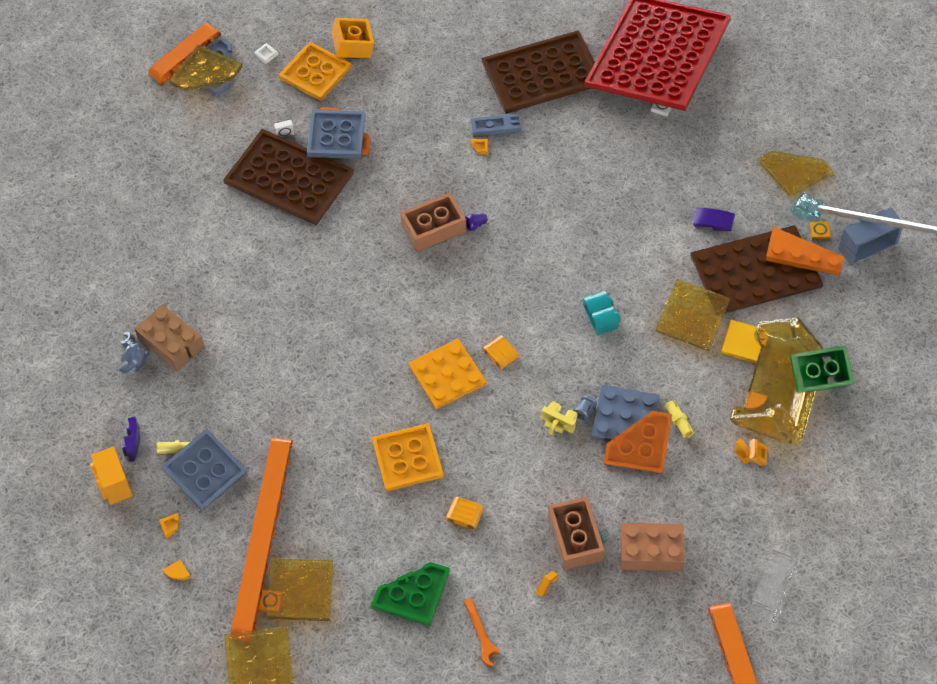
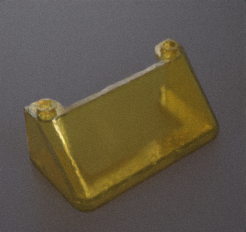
M799 317L758 322L754 337L761 346L744 408L741 406L734 407L730 420L736 426L790 445L800 444L815 392L797 393L789 355L823 349V346Z

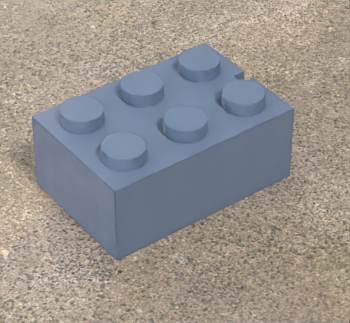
M892 207L887 210H881L876 214L877 216L901 220ZM861 220L844 228L838 249L848 263L852 265L898 244L903 228Z

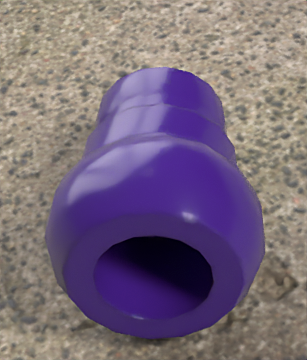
M484 213L468 214L465 216L466 229L469 231H475L488 221Z

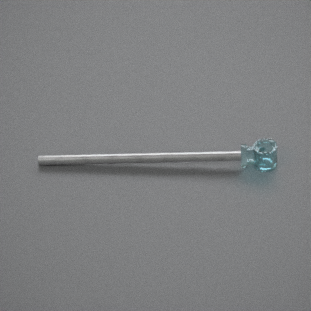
M808 193L800 194L791 207L792 213L802 219L806 218L808 214L819 218L825 213L937 234V226L824 206L822 200L814 199Z

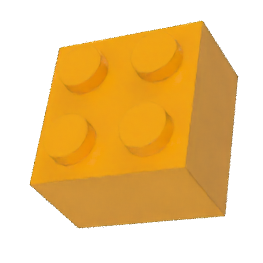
M335 18L331 34L336 56L342 58H371L375 43L369 19Z
M114 446L92 454L93 462L90 463L103 499H108L109 504L112 505L132 497L130 486Z

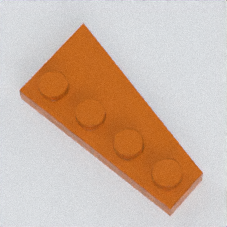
M773 226L766 261L837 276L841 275L844 256Z

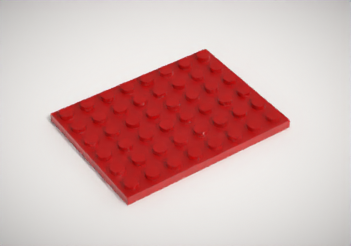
M629 0L584 82L585 87L686 111L731 20V15L666 0Z

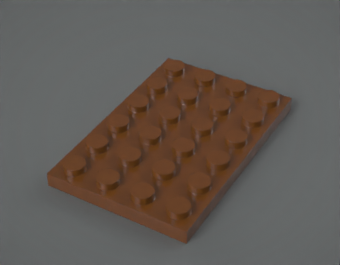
M579 30L482 58L484 69L505 114L591 89L585 87L584 82L595 61Z
M261 129L223 180L224 184L317 226L353 176L354 169L329 158L307 157V148Z
M796 225L781 229L801 238ZM772 231L697 250L690 254L716 316L822 288L823 282L817 271L766 261Z

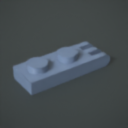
M518 114L471 118L473 137L521 131Z

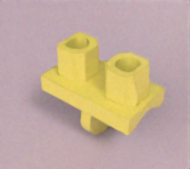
M554 401L548 407L544 406L542 409L541 419L546 421L544 426L550 428L549 434L552 436L555 432L562 434L564 430L573 434L578 413L568 410L566 415L560 414L562 406Z

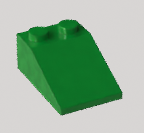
M846 345L789 355L797 393L832 390L854 384Z

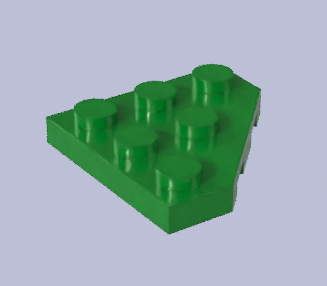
M430 562L423 565V568L408 572L387 585L385 583L379 586L371 603V609L431 626L450 574V568Z

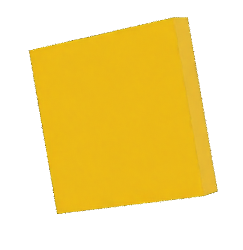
M731 320L721 354L759 364L768 330Z

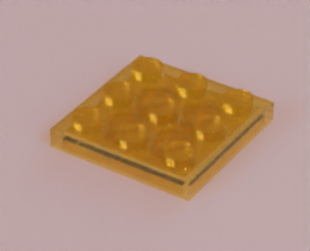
M677 279L656 327V332L710 352L731 298Z
M271 558L267 619L330 621L333 560Z
M288 627L224 634L229 684H294Z

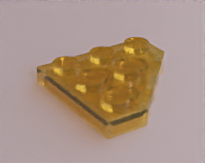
M197 45L170 79V85L183 91H189L234 80L243 66L239 61Z
M770 151L757 158L758 164L789 198L796 196L834 174L832 168L820 158Z

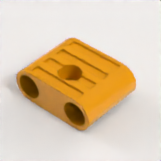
M502 335L482 348L483 352L500 370L519 358L516 349Z
M454 497L445 519L448 522L475 530L484 507L481 504L460 497Z

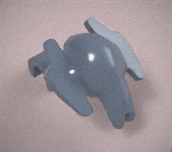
M126 331L123 335L127 339L120 342L123 346L127 347L121 358V362L125 360L127 362L119 368L122 374L131 371L133 368H135L134 372L136 373L147 363L149 355L148 350L144 353L142 348H138L139 343L134 342L135 336Z

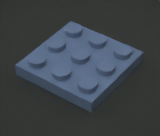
M312 110L307 157L361 159L365 111Z
M602 385L591 438L611 441L651 411H657L660 395Z
M207 428L161 466V469L201 511L207 508L247 473V470Z

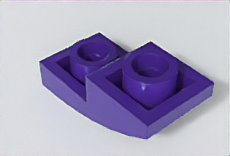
M696 207L692 224L695 227H712L715 231H732L735 214L718 209Z
M136 417L128 418L129 426H126L128 436L124 437L125 445H122L124 456H128L130 462L135 461L140 443V431Z

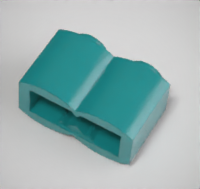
M603 291L583 298V307L596 335L618 329L621 319L618 311L613 309L611 296H607L606 292Z

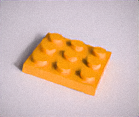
M309 42L279 74V79L321 102L350 71L352 63Z
M459 338L408 362L409 368L435 409L487 385V381Z
M429 423L372 437L386 492L444 478Z

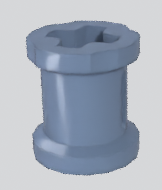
M583 395L580 404L573 411L578 413L577 418L587 421L589 413L592 409L596 408L597 402L592 397Z

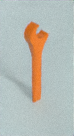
M472 598L466 599L464 603L480 639L482 661L486 666L494 667V663L489 661V657L492 654L499 655V649L488 639Z

